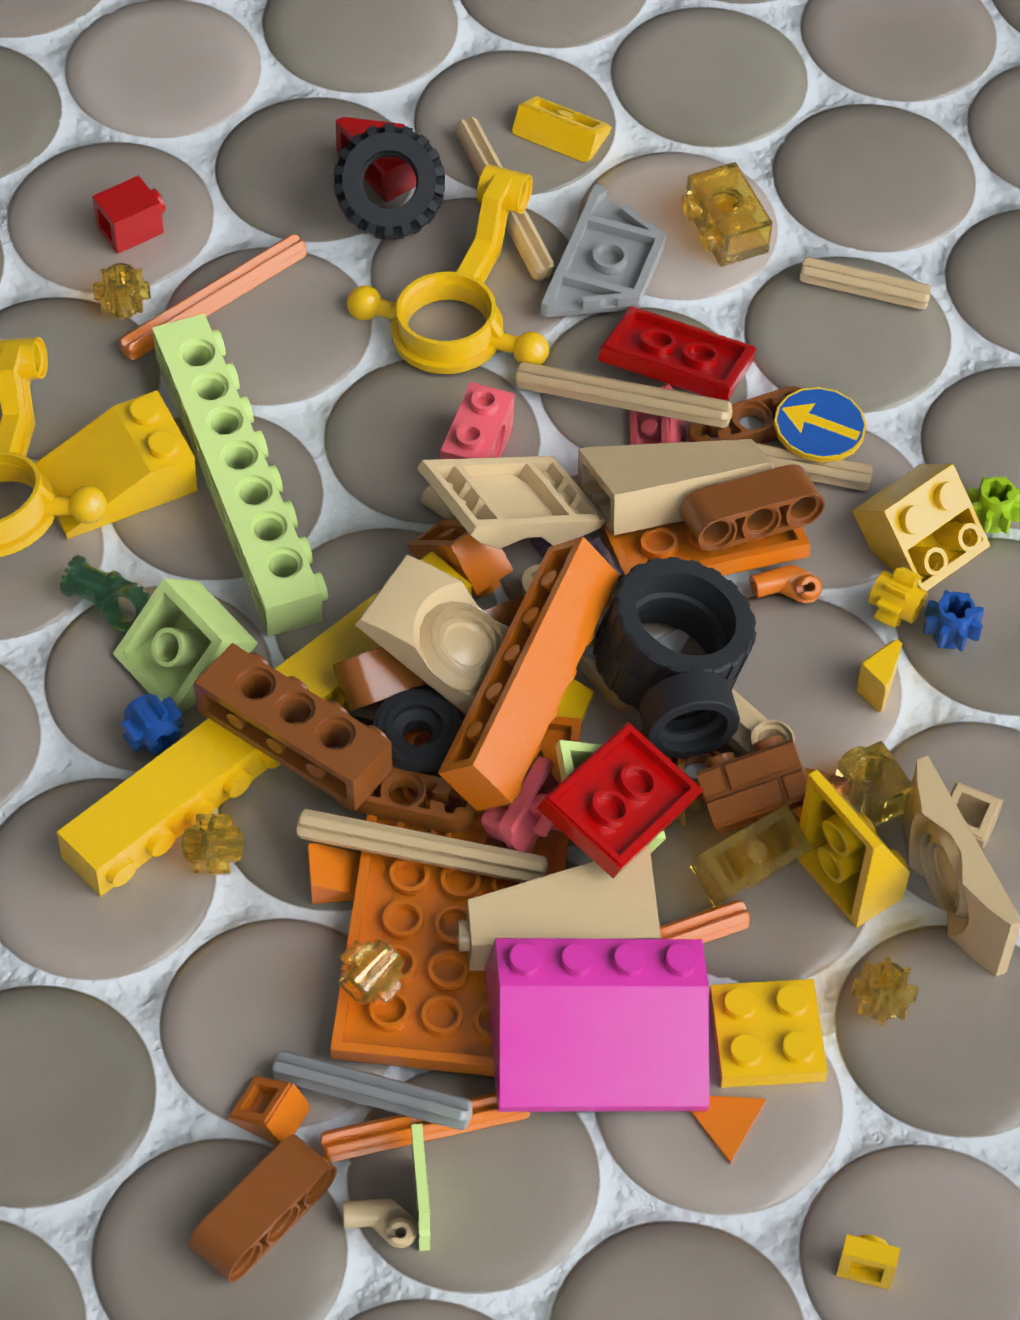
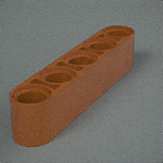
M525 595L483 611L495 621L510 627ZM383 647L333 664L349 711L426 684L425 681Z

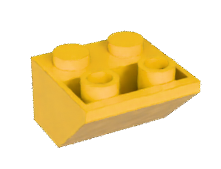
M919 464L852 510L871 552L893 572H895L896 568L904 567L921 575L922 579L917 587L928 591L990 546L953 464Z

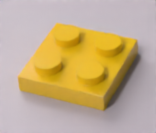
M814 979L710 985L709 999L721 1088L826 1082L828 1071Z

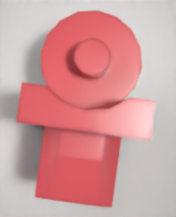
M538 756L534 765L528 769L523 779L520 794L509 807L498 806L486 809L482 816V824L488 837L505 842L510 850L529 853L539 836L546 837L550 829L561 831L537 809L543 798L560 784L552 774L554 766L552 759Z

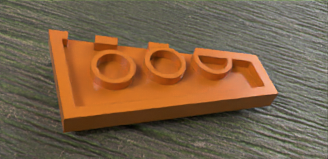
M605 523L600 528V534L620 575V579H622L624 574H628L632 567L637 564L646 563L654 558L679 557L683 560H694L708 568H714L724 576L810 557V541L802 527L711 552L699 547L685 523H670L619 535H613Z

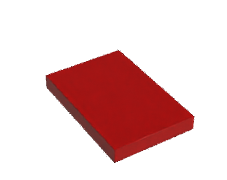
M630 306L600 347L598 361L707 397L728 401L752 365L757 348L747 343Z
M627 722L545 796L537 809L614 879L698 798L703 789Z

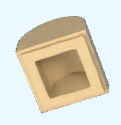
M956 781L950 795L980 848L984 849L999 816L1003 800Z

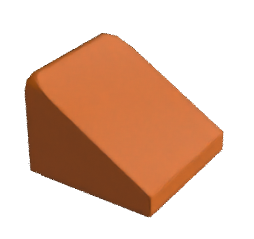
M308 843L312 904L354 901L360 864L359 852L320 843Z
M255 1076L228 1119L233 1124L266 1141L279 1145L285 1138L296 1133L310 1111V1104L294 1083Z

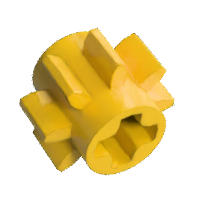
M904 567L896 568L894 574L883 571L875 581L868 598V603L878 607L873 618L892 628L895 626L899 627L902 620L910 624L914 623L928 595L927 591L917 587L922 576Z

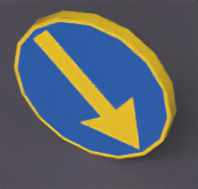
M822 387L804 388L787 395L778 405L774 420L777 438L788 451L805 460L820 463L840 461L854 454L864 441L867 426L863 411L851 398L836 390Z

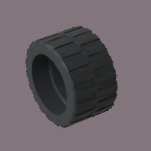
M679 557L650 559L646 563L637 564L631 568L628 574H624L619 581L596 633V640L593 645V654L596 656L595 665L598 673L604 678L603 682L609 690L613 691L626 705L629 704L636 708L638 712L641 699L651 687L665 678L684 672L705 671L716 673L728 681L732 690L752 650L757 632L755 631V615L750 609V603L731 580L726 579L721 575L722 573L714 568H708L700 562L683 560ZM660 623L678 628L694 638L707 655H688L671 650L656 641L642 624ZM706 710L690 711L677 716L674 720L687 719L699 715Z

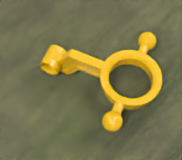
M487 164L481 173L477 187V201L481 203L476 237L457 272H436L422 276L411 282L394 302L382 299L379 292L371 286H358L347 297V309L351 316L358 320H371L376 316L392 320L391 337L395 350L408 364L426 372L456 374L469 371L487 362L497 350L514 354L519 364L528 362L542 365L549 355V344L546 338L540 333L533 331L525 332L519 337L504 333L502 314L496 306L493 293L484 284L501 254L508 214L510 211L522 214L529 203L533 186L532 176ZM441 300H457L468 303L477 308L486 319L483 327L477 332L465 338L451 341H438L422 337L413 332L408 326L410 318L418 309L429 303Z
M40 337L0 339V403L2 410L0 421V483L9 481L20 482L33 488L32 494L19 509L0 519V557L16 553L34 543L48 530L55 516L72 515L81 523L91 524L99 521L107 509L105 495L94 486H82L76 489L71 496L57 497L51 482L39 472L34 462L26 457L36 425L30 383L32 379H43L48 367L46 346Z

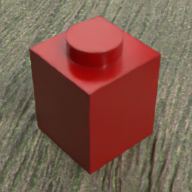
M139 175L92 196L96 227L117 254L164 233L162 214L166 211L164 201L160 193L155 188L150 190Z

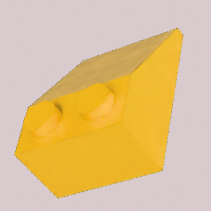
M158 390L114 405L35 463L39 472L51 482L57 497L71 496L76 489L82 486H94L101 490L106 497V512L95 523H81L72 515L55 516L66 539L198 491L195 456Z
M817 769L808 775L793 856L857 928L904 898L910 871L902 855L895 849H889L879 838L871 820L863 813L858 814Z

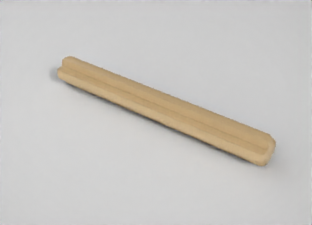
M469 117L466 120L461 119L456 124V135L479 178L487 164L503 168L478 120L474 117ZM526 209L522 214L510 211L507 216L506 229L532 278L539 282L545 278L550 279L555 273V263Z
M528 362L520 363L515 373L516 384L520 389L709 426L727 427L733 413L732 404L727 400Z
M309 809L301 812L297 822V836L300 839L519 883L546 876L548 867L547 858L540 855Z

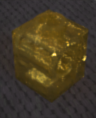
M882 740L867 747H854L839 759L834 788L849 802L858 814H865L871 820L874 827L904 814L911 781ZM863 780H871L877 784H870Z

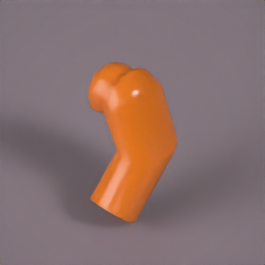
M787 565L754 574L749 579L755 598L781 593L800 603H812L816 601L822 591L820 579L796 565Z

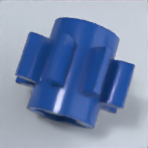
M944 590L943 597L939 603L933 600L928 601L925 611L927 618L923 632L928 635L932 634L935 642L938 644L937 647L940 649L944 647L963 651L968 638L973 641H979L983 628L981 620L984 608L975 607L969 593L964 594Z
M145 694L139 696L124 711L125 720L120 724L125 730L122 736L135 753L145 748L148 754L160 755L180 740V729L184 727L183 722L180 720L183 713L170 696L163 701H160L157 695Z

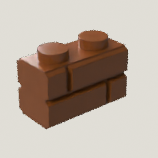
M781 735L762 739L752 745L755 752L735 758L733 752L714 756L705 761L707 769L696 772L713 825L720 835L803 806L808 778L793 739L783 742Z

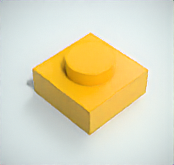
M846 1234L836 1276L890 1290L901 1248L891 1246L884 1239L874 1235L864 1234L857 1237Z

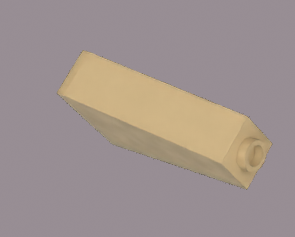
M752 439L595 446L578 449V486L605 517V525L613 535L683 521L679 510L681 503L690 493L701 488L775 468L771 457L765 455Z
M646 847L614 879L593 861L468 899L466 920H457V946L459 952H468L469 971L485 970L495 938L661 939L650 847Z

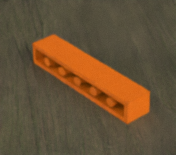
M584 537L548 548L438 772L476 811L512 804L520 794L523 779L531 762L540 752V743L550 722L558 714V705L568 684L577 673L576 667L580 658L594 637V629L603 610L611 601V593L620 575Z

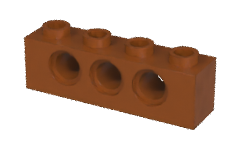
M232 643L194 681L198 712L355 811L393 770L391 741L384 732L373 725L366 726L354 719L337 702L332 700L325 701L309 691L308 687L300 679L294 676L287 677L275 670L258 653H248Z

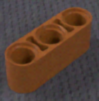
M791 464L698 489L685 497L679 511L699 547L711 552L809 525L823 513L825 502L806 471L800 465Z
M296 1134L288 1136L201 1221L192 1233L188 1247L229 1283L236 1282L325 1194L336 1177L337 1168Z

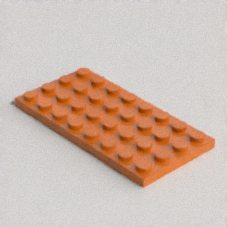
M457 708L463 723L466 715ZM556 716L550 722L540 743V752L531 762L529 768H532L538 756L552 759L554 764L552 774L561 783L555 744L559 740L580 742L582 719ZM421 728L411 729L404 735V739L413 745L425 744L432 737L428 731ZM382 783L379 784L378 791H374V797H381ZM399 787L393 790L389 797L393 802L405 805L412 803L418 797V794L411 788ZM426 794V809L430 808V800H433V795ZM451 801L449 807H445V812L454 813L456 807H460V803ZM486 809L475 810V819L471 826L458 833H446L367 814L366 821L508 849L505 842L488 837L482 824V816ZM550 829L546 837L539 836L529 853L547 858L546 876L566 869L569 838L562 831ZM361 851L330 1047L331 1059L495 1077L485 970L469 971L468 952L458 951L457 920H466L468 899L520 883Z

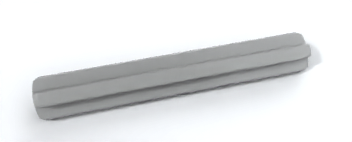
M288 1051L279 1052L272 1065L273 1079L294 1083L299 1088L449 1128L464 1130L472 1118V1102L468 1098Z

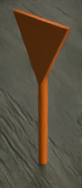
M709 1096V1108L707 1111L689 1112L727 1161L731 1163L764 1106L766 1098Z

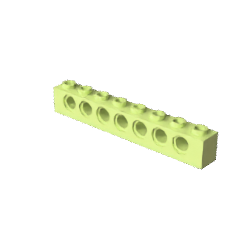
M205 314L152 327L155 358L267 636L270 637L322 622V601L328 600L324 578L320 572L313 574L310 564L313 563L310 545L305 536H297L295 528L298 527V522L293 504L290 500L284 502L280 493L283 492V486L276 465L268 466L265 458L268 457V449L264 435L261 430L254 432L251 423H254L252 408L247 396L239 397L237 392L240 389L238 375L232 362L226 364L223 356L226 355L219 329L211 330Z

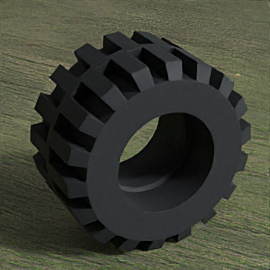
M385 124L384 127L376 128L374 125L366 128V132L353 136L346 148L343 147L339 154V160L337 165H335L333 174L335 195L345 217L359 231L366 235L367 233L373 235L377 239H404V236L420 232L421 228L435 218V214L440 209L443 201L445 172L440 155L436 148L430 145L429 140L422 134L418 135L413 132L412 128L407 126L401 128L395 127V124ZM388 156L398 157L406 161L416 176V188L411 199L404 205L392 209L382 208L371 202L363 187L364 174L369 165L379 158Z

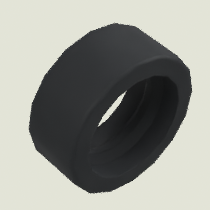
M705 671L684 672L663 679L648 690L641 699L639 709L646 738L666 757L673 758L695 757L714 751L731 739L738 730L740 721L735 699L728 681L716 673ZM706 710L699 715L687 719L673 720L677 716L690 711Z

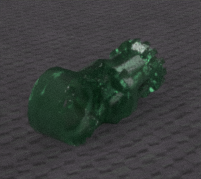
M81 555L74 556L72 561L68 563V567L71 569L66 568L64 572L68 573L67 576L62 575L61 577L63 581L60 582V591L68 597L77 595L95 603V608L103 612L105 619L112 627L119 631L127 632L148 602V596L150 595L148 591L144 593L143 586L138 587V583L124 579L119 572L113 570L107 573L89 565L85 557ZM120 596L127 598L134 605L136 610L134 618L122 612L123 610L119 607L118 603Z

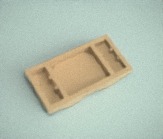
M554 456L422 460L417 468L467 532L480 543L496 549H501L522 539L541 537L552 546L598 530L606 521L605 517Z
M409 555L402 559L355 624V626L465 715H467L509 629V626L495 621L478 607L462 581Z
M929 756L919 758L916 761L904 812V838L909 867L926 879L934 898L940 907L947 912V935L970 958L996 977L1007 972L1020 931V916Z

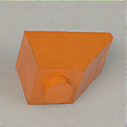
M442 520L407 544L410 552L419 560L433 551L472 585V595H475L476 598L484 597L497 590L501 586L499 580L513 571L502 548L496 549L480 543L467 532L459 520Z

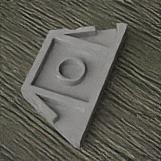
M594 184L541 302L540 316L557 317L626 311L630 306L639 308L665 248L666 234L652 223L643 221L639 213L627 204L621 208L606 197V188L602 185Z

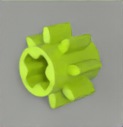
M983 476L979 489L969 488L967 495L984 533H998L1002 531L1006 534L1009 532L1011 521L1020 522V488L1016 489L1007 477L987 478Z

